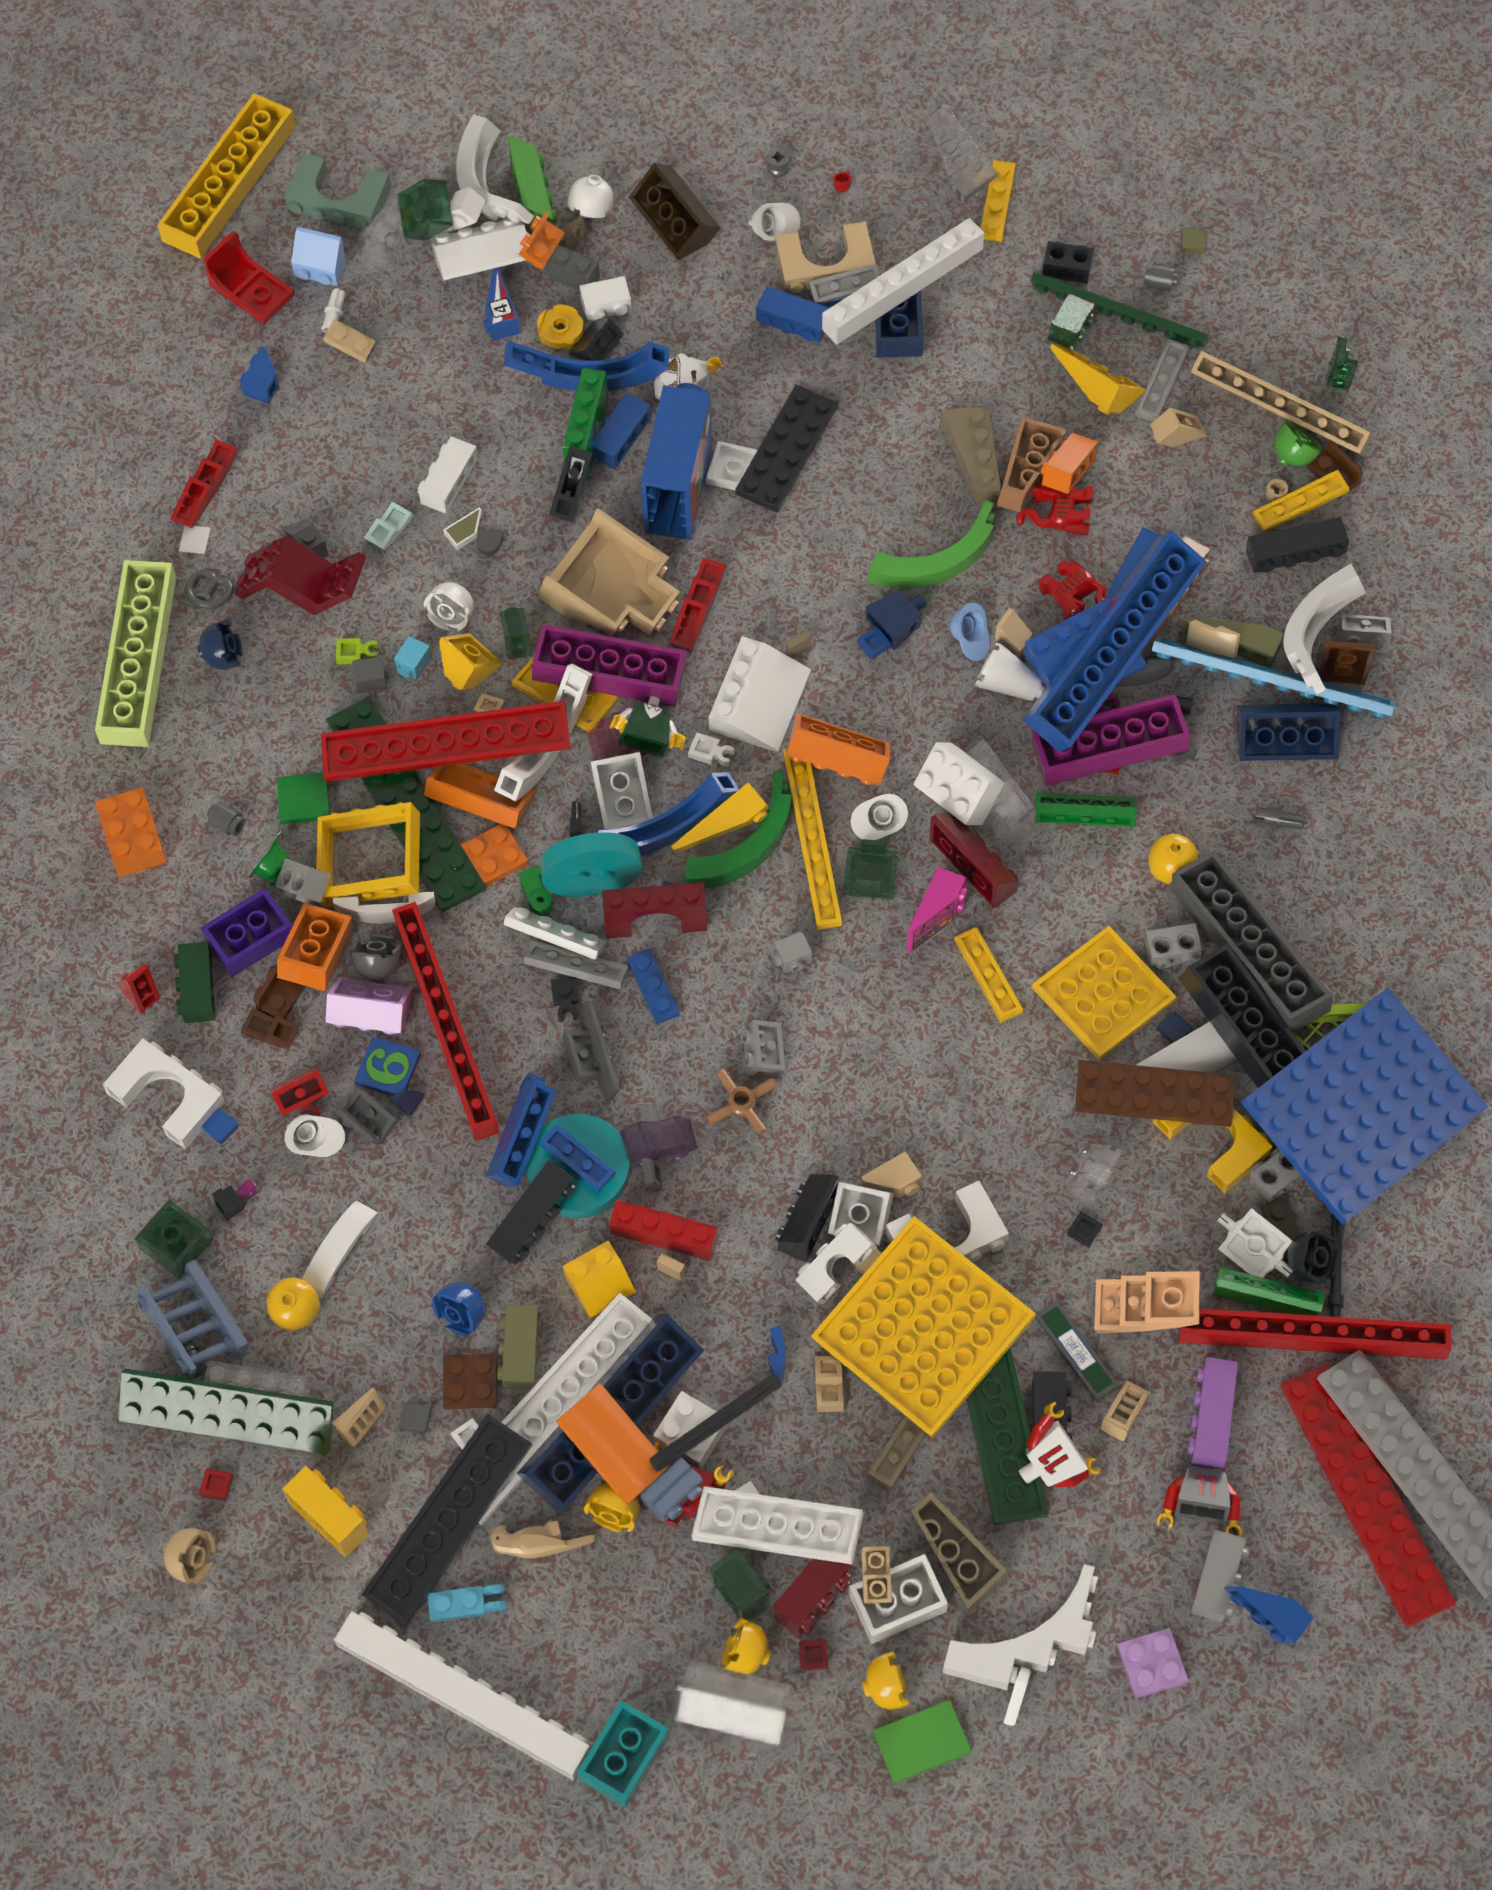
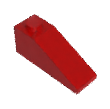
M146 964L141 965L133 972L126 973L118 983L124 996L140 1013L144 1012L161 998L150 969Z

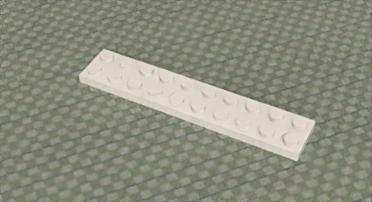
M621 1293L615 1297L501 1422L533 1445L480 1520V1525L486 1522L523 1481L517 1472L559 1426L556 1420L590 1391L651 1322L652 1318Z

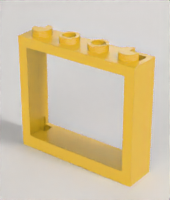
M398 802L395 805L389 806L377 805L370 809H353L346 813H331V815L318 817L316 869L331 874L321 900V905L324 908L334 907L333 898L358 896L359 902L362 903L419 894L420 812L411 802ZM406 822L405 875L333 886L334 833Z

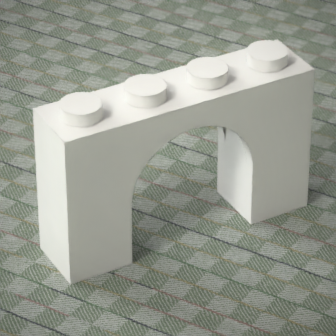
M142 1038L103 1083L105 1091L109 1096L127 1108L141 1090L152 1081L172 1079L180 1083L185 1089L183 1101L162 1127L167 1137L184 1149H187L203 1130L201 1126L225 1104L222 1096L223 1091L214 1083L209 1085L204 1082L203 1077L194 1069L189 1071L184 1068L183 1063L174 1055L169 1057L164 1054L162 1047L154 1041L149 1043Z
M980 1181L956 1191L955 1201L968 1223L970 1233L967 1239L961 1245L955 1247V1249L973 1263L983 1256L982 1254L990 1250L996 1252L1004 1248L1005 1243L1008 1241L1009 1233ZM910 1214L886 1224L885 1234L890 1243L912 1219Z

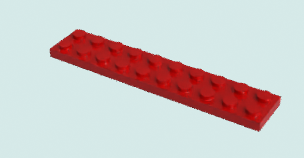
M565 700L321 733L323 776L325 782L571 749Z
M1329 1363L1281 1383L1280 1388L1405 1628H1408L1455 1607L1456 1603L1383 1465L1317 1380L1320 1374L1331 1368Z

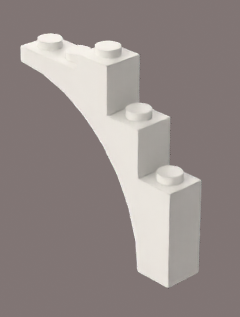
M1084 1564L1078 1583L1066 1603L1052 1618L1035 1630L1015 1639L997 1643L970 1644L950 1640L943 1673L1007 1690L1009 1683L1015 1684L1018 1667L1013 1666L1014 1664L1046 1673L1048 1665L1054 1666L1057 1650L1052 1647L1085 1655L1087 1647H1093L1096 1632L1091 1631L1093 1622L1082 1619H1088L1092 1603L1086 1601L1088 1593H1094L1098 1577L1093 1576L1095 1567Z

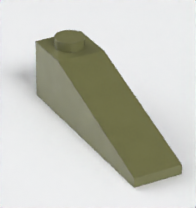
M1186 616L1182 620L1180 632L1188 635L1189 623L1193 620H1198L1214 628L1223 626L1241 634L1237 655L1269 667L1272 666L1284 637V633L1279 632L1276 628L1267 627L1262 624Z

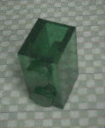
M1069 294L1051 322L1047 339L1073 350L1077 342L1081 343L1083 341L1086 327L1090 328L1093 324L1095 315L1092 313L1095 304Z
M512 607L505 611H500L502 633L508 660L532 656L524 608Z

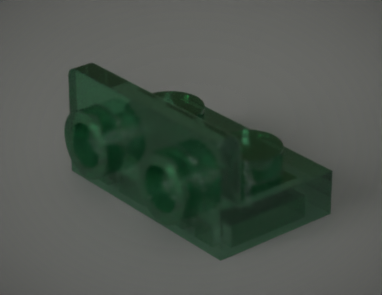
M1339 336L1329 363L1326 386L1337 390L1350 389L1358 366V360L1349 359L1350 348H1346L1348 338Z

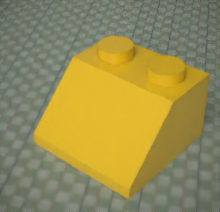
M609 1241L562 1266L565 1279L590 1319L601 1314L619 1293L626 1298L636 1294L620 1258Z

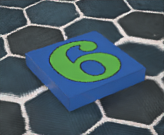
M372 1036L354 1083L355 1085L391 1096L407 1090L421 1052Z

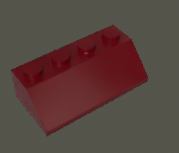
M950 812L935 814L931 817L929 840L966 877L968 882L994 909L1017 892L1018 877L1011 869L1007 870L1004 867L1000 857L995 852L988 850L984 840L978 834L974 835L969 829V825H965Z

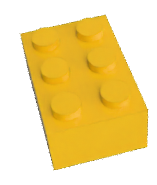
M305 1466L282 1490L289 1504L344 1557H347L369 1535L366 1528L368 1523L363 1518L364 1514L355 1505L349 1507L344 1500L345 1496L336 1487L330 1489L325 1482L326 1478L317 1469L311 1471Z

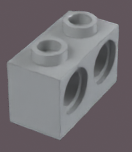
M285 858L275 887L284 890L282 895L310 904V901L313 900L321 903L331 874Z
M1196 923L1149 930L1145 933L1144 945L1150 969L1158 968L1163 970L1181 963L1186 966L1192 965L1201 958L1202 947ZM1181 944H1188V945H1190L1192 948H1190V949H1185V948L1181 947L1180 945H1181ZM1156 948H1164L1167 952L1160 953L1156 951Z
M1279 1148L1272 1152L1271 1158L1265 1163L1260 1161L1250 1170L1249 1183L1267 1203L1278 1199L1304 1179L1295 1167L1286 1168L1283 1166L1282 1162L1290 1161ZM1269 1176L1274 1182L1266 1183L1262 1177Z

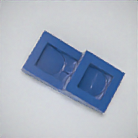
M776 1326L770 1328V1338L776 1354L768 1356V1365L771 1374L778 1376L782 1384L785 1372V1346L781 1327Z

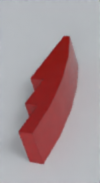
M215 439L207 459L202 458L194 477H189L170 519L191 529L194 527L225 479L239 451L236 447Z
M702 558L696 578H693L687 598H684L669 644L693 650L718 592L727 567L726 564Z

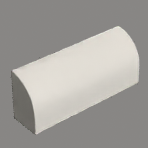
M1208 1022L1136 1065L1215 1073L1237 1059L1212 1024Z

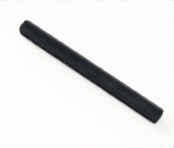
M775 1374L769 1375L650 1457L651 1467L656 1471L662 1470L778 1390L782 1385L779 1377Z

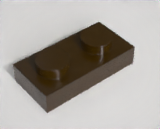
M1286 1197L1261 1204L1260 1209L1264 1219L1289 1239L1293 1240L1301 1234Z

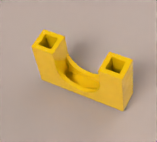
M1234 1105L1232 1125L1227 1127L1233 1138V1146L1209 1167L1207 1177L1224 1194L1247 1176L1258 1162H1263L1270 1155L1273 1147L1270 1139L1264 1133H1259L1247 1116L1240 1115L1234 1109ZM1156 1119L1152 1121L1170 1140L1189 1124L1186 1122Z

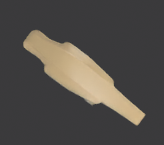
M549 1520L545 1527H527L514 1534L508 1533L506 1531L507 1526L502 1525L496 1527L491 1533V1542L495 1552L529 1559L568 1551L595 1541L594 1535L567 1541L562 1540L557 1520Z

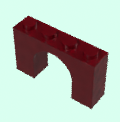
M704 883L602 890L606 938L632 937L631 923L635 919L657 913L678 917L681 920L682 933L707 931Z

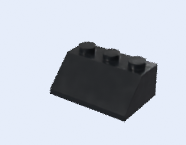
M810 1174L806 1182H801L797 1191L799 1198L796 1204L792 1203L787 1211L786 1218H788L785 1227L780 1226L775 1240L778 1241V1251L807 1263L834 1206L839 1176Z

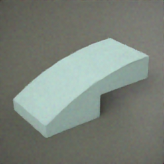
M392 502L382 518L375 520L364 538L385 550L409 524L413 514Z

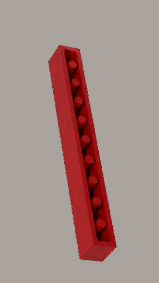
M416 902L392 909L398 933L474 1141L498 1134L497 1120Z
M1199 1308V1324L1179 1327L1178 1343L1353 1354L1361 1350L1364 1355L1446 1360L1451 1351V1324Z

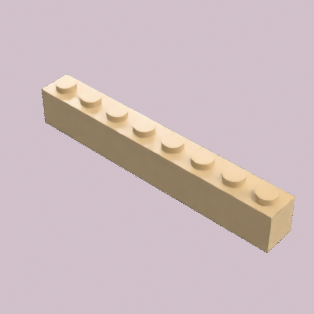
M1203 351L1200 352L1191 370V373L1288 421L1294 422L1302 428L1329 441H1333L1362 457L1373 437L1371 432Z

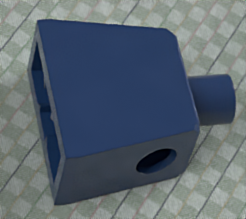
M898 591L867 605L866 619L873 627L877 626L891 642V648L895 650L920 627L921 613L919 611L924 609L927 604L919 594L909 600L903 592Z

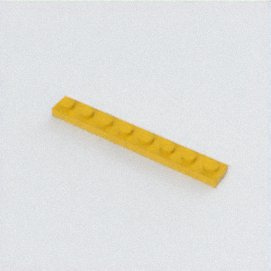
M783 749L817 930L842 926V919L811 763L793 761L789 758L790 756L786 755V749Z

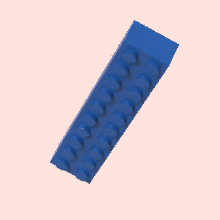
M1172 530L1160 535L1022 721L1059 752L1070 748L1207 561Z

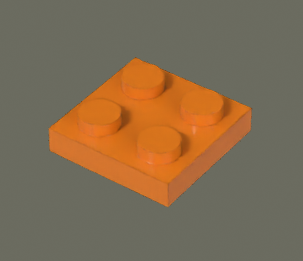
M503 824L461 844V847L486 887L529 865L528 859L510 830Z

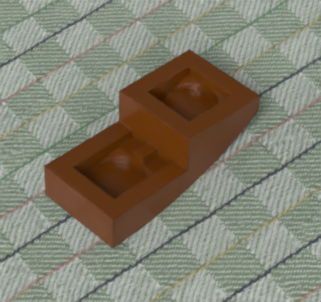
M251 1009L241 1034L277 1047L289 1049L299 1025L279 1016L273 1018L255 1009Z

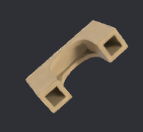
M866 221L843 225V241L846 255L840 262L831 266H818L805 258L801 249L798 232L775 235V250L785 293H801L802 291L810 290L809 281L876 264Z

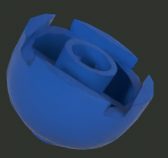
M462 1282L448 1284L438 1291L432 1299V1308L437 1318L443 1317L451 1323V1325L445 1327L457 1335H469L479 1326L484 1318L485 1303L481 1292L469 1284Z

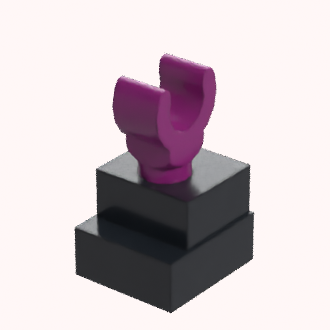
M251 1178L244 1182L237 1191L230 1185L224 1190L220 1188L212 1193L215 1205L227 1221L244 1210L242 1199H247L257 1194V1185Z

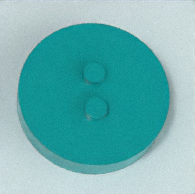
M588 833L564 839L549 847L539 860L543 886L548 891L565 897H585L602 894V890L622 889L634 882L642 872V861L638 844L632 838L616 833Z
M585 1114L562 1116L542 1127L526 1166L529 1185L549 1159L556 1162L579 1180L576 1185L578 1188L575 1194L570 1199L566 1198L560 1206L562 1210L559 1215L568 1218H587L609 1209L624 1193L630 1176L629 1153L620 1133L608 1122ZM556 1124L616 1171V1175L600 1193H597L540 1147L539 1142Z

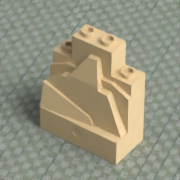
M597 508L590 524L550 576L546 575L537 598L582 626L591 625L598 631L602 630L610 637H613L617 631L622 633L628 623H631L650 636L654 630L659 632L666 622L664 616L667 612L671 614L674 612L679 604V601L676 599L680 591L662 579L669 569L666 566L669 557Z

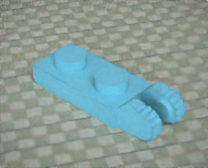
M495 1584L483 1588L482 1586L430 1593L428 1595L431 1623L482 1616L489 1612L505 1610L507 1608L505 1601L484 1604V1596L499 1595L505 1592L504 1585Z

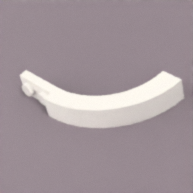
M473 114L464 131L457 154L456 175L460 190L471 187L483 197L486 202L481 213L490 220L496 222L499 217L505 218L507 216L516 223L522 221L529 224L534 216L521 204L490 194L486 183V166L490 151L501 131L487 118Z
M1352 564L1328 577L1302 600L1292 614L1284 633V650L1296 674L1301 673L1307 687L1313 686L1316 694L1326 690L1312 662L1311 653L1316 636L1335 613L1353 600L1366 594Z

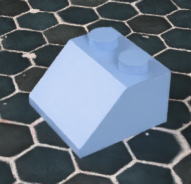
M297 227L291 260L294 276L302 280L318 281L323 285L331 284L338 286L346 267L342 238Z

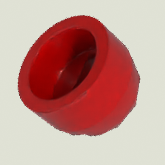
M846 172L836 173L833 177L835 189L838 192H846L850 189L852 183L851 175Z

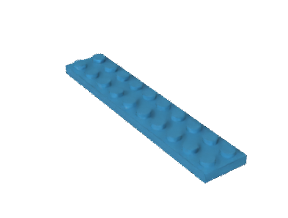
M1159 636L1154 641L1152 651L1157 652L1156 656L1164 659H1171L1173 656L1180 658V663L1194 666L1195 663L1204 665V669L1208 671L1218 672L1221 669L1228 671V676L1238 679H1242V676L1252 678L1251 682L1259 685H1266L1267 682L1276 684L1275 688L1281 691L1290 692V689L1300 691L1299 695L1313 699L1316 695L1323 697L1324 702L1332 705H1338V702L1348 704L1347 708L1354 711L1362 712V709L1371 710V715L1380 718H1386L1387 715L1392 716L1395 707L1394 700L1324 681L1322 683L1326 690L1316 694L1313 686L1307 687L1302 675L1236 657L1232 658L1209 653L1185 643Z

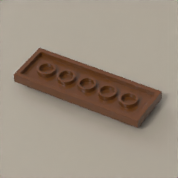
M1079 1060L1075 1112L1231 1127L1235 1075Z

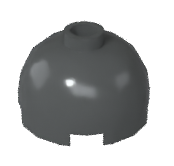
M371 935V940L363 942L358 938L351 945L353 965L365 977L374 981L383 980L398 969L402 958V943H396L395 937L388 935Z

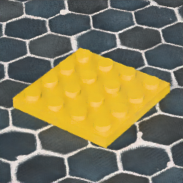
M1107 926L1032 984V989L1098 1060L1102 1059L1173 1004L1177 998L1110 926Z

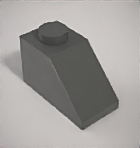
M303 519L284 530L288 537L322 558L328 556L325 540L313 523Z

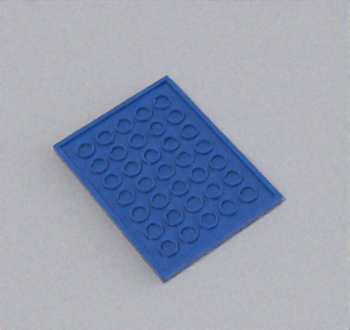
M1388 987L1241 1102L1342 1225L1352 1219L1488 1108V1105Z

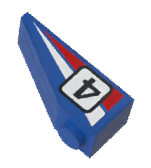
M499 267L493 268L485 308L486 319L483 320L486 333H491L494 341L520 333L519 320Z

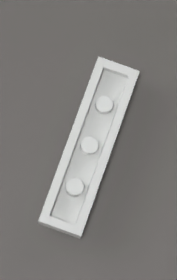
M514 907L505 916L503 924L594 960L604 951L607 942L599 939L594 934H586L576 930L573 926L557 923L549 917L536 915L522 907Z

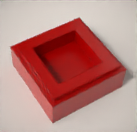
M206 1468L199 1495L226 1501L233 1474Z

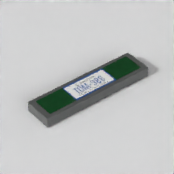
M1055 1301L1036 1314L1035 1319L1096 1402L1118 1389L1119 1385L1058 1301Z

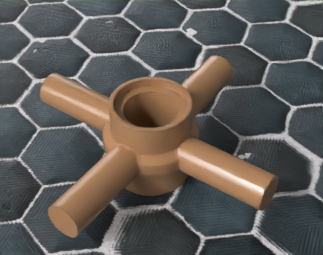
M725 1069L718 1071L716 1075L730 1095L727 1105L706 1117L708 1123L712 1126L733 1113L738 1117H746L758 1135L765 1133L767 1129L753 1109L755 1107V1099L777 1087L773 1078L750 1090L745 1086L737 1087ZM738 1099H746L748 1101L744 1105L735 1103Z

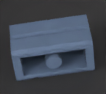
M679 1457L641 1493V1500L662 1522H666L669 1518L674 1520L683 1511L682 1505L688 1499L694 1501L702 1493L703 1479L682 1457Z

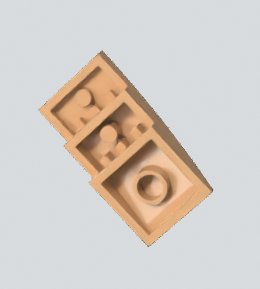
M1200 1271L1146 1272V1276H1121V1279L1096 1280L1095 1333L1153 1331L1199 1324Z

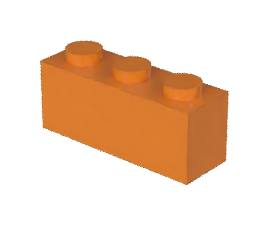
M1072 433L1067 440H1063L1060 448L1057 451L1054 450L1050 460L1045 461L1042 466V485L1069 494L1095 462L1098 441Z

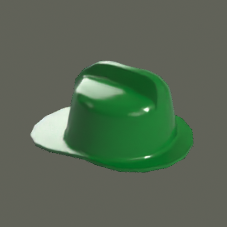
M283 829L280 830L267 854L252 870L249 878L256 875L271 884H276L285 858L290 860L288 853L278 842Z

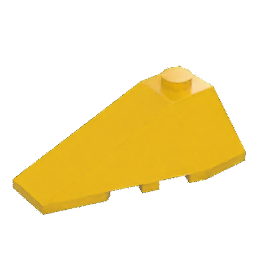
M1051 344L1050 349L1089 400L1098 405L1097 409L1109 415L1111 412L1121 413L1144 394L1145 389L1123 375L1119 377L1115 374L1107 373L1109 368L1094 362L1089 363L1090 359L1065 345Z
M746 783L671 847L679 853L748 826L754 821L759 823L768 815L766 811L770 807L757 790L749 783Z

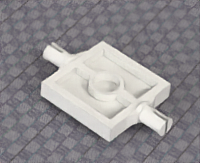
M1252 1208L1244 1218L1237 1222H1234L1225 1213L1221 1217L1228 1224L1219 1217L1217 1222L1229 1230L1226 1240L1218 1248L1223 1254L1250 1275L1265 1278L1269 1272L1276 1268L1286 1278L1290 1276L1283 1267L1291 1273L1292 1269L1283 1261V1257L1292 1242L1291 1239Z

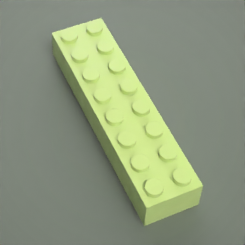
M124 560L95 727L100 744L149 747L176 584V575L172 563Z

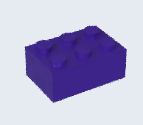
M266 888L205 924L201 927L205 941L209 942L210 948L232 978L282 947L292 929V924Z

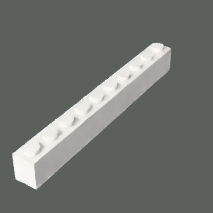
M351 1611L334 1639L339 1648L571 1780H575L579 1768L590 1752L587 1739L577 1733H573L571 1736L562 1731L564 1727L552 1719H549L547 1722L539 1718L540 1713L527 1705L525 1708L516 1705V1700L507 1693L502 1692L500 1695L491 1690L492 1686L479 1678L477 1681L467 1677L469 1673L456 1665L453 1668L444 1664L445 1659L434 1652H431L429 1655L420 1650L421 1646L415 1641L408 1638L406 1642L396 1637L398 1633L386 1625L380 1628L373 1624L375 1620L363 1612L357 1615Z

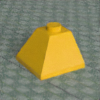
M470 633L441 637L439 640L444 675L459 690L477 687L502 665V662Z

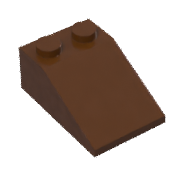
M1335 641L1321 643L1317 653L1316 671L1321 681L1365 685L1376 650V644Z

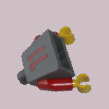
M1198 1466V1468L1188 1467L1185 1475L1178 1476L1168 1486L1162 1506L1164 1513L1160 1514L1157 1518L1158 1527L1160 1526L1161 1519L1168 1518L1171 1522L1168 1531L1172 1529L1174 1522L1171 1515L1172 1511H1175V1516L1221 1524H1226L1227 1520H1229V1526L1224 1529V1532L1229 1534V1529L1232 1528L1236 1531V1536L1241 1537L1242 1530L1237 1525V1520H1240V1496L1233 1485L1227 1482L1226 1473L1204 1466Z

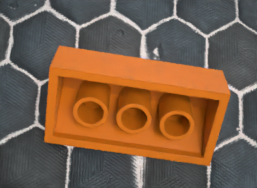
M797 713L787 744L786 755L796 762L802 763L806 761L812 763L814 767L821 770H827L828 768L837 771V774L842 777L850 778L853 776L859 778L861 782L867 785H881L890 759V743Z

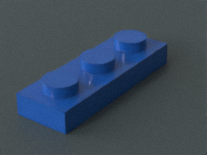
M650 948L627 957V963L655 1024L657 1025L679 1016V1010Z
M558 1124L539 1142L540 1147L597 1193H600L616 1175L614 1169Z

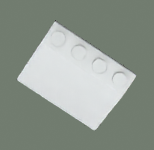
M742 636L710 712L709 731L779 752L810 676L811 669L766 643Z

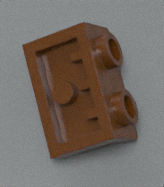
M1333 441L1327 443L1326 450L1311 463L1307 464V468L1318 479L1339 470L1349 487V491L1361 482L1363 471L1357 462H1353L1346 455L1344 449L1337 446Z
M276 963L275 966L270 967L266 976L267 980L263 986L257 988L254 994V1003L258 1011L273 1018L279 1016L286 1019L306 986L277 978Z

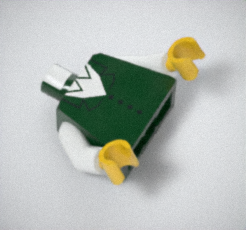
M654 696L648 697L646 703L636 702L634 708H627L619 715H615L609 726L611 729L614 727L620 730L621 736L618 744L663 757L668 744L670 749L678 747L680 750H683L686 737L678 734L673 721L670 720V712L660 708L661 701Z

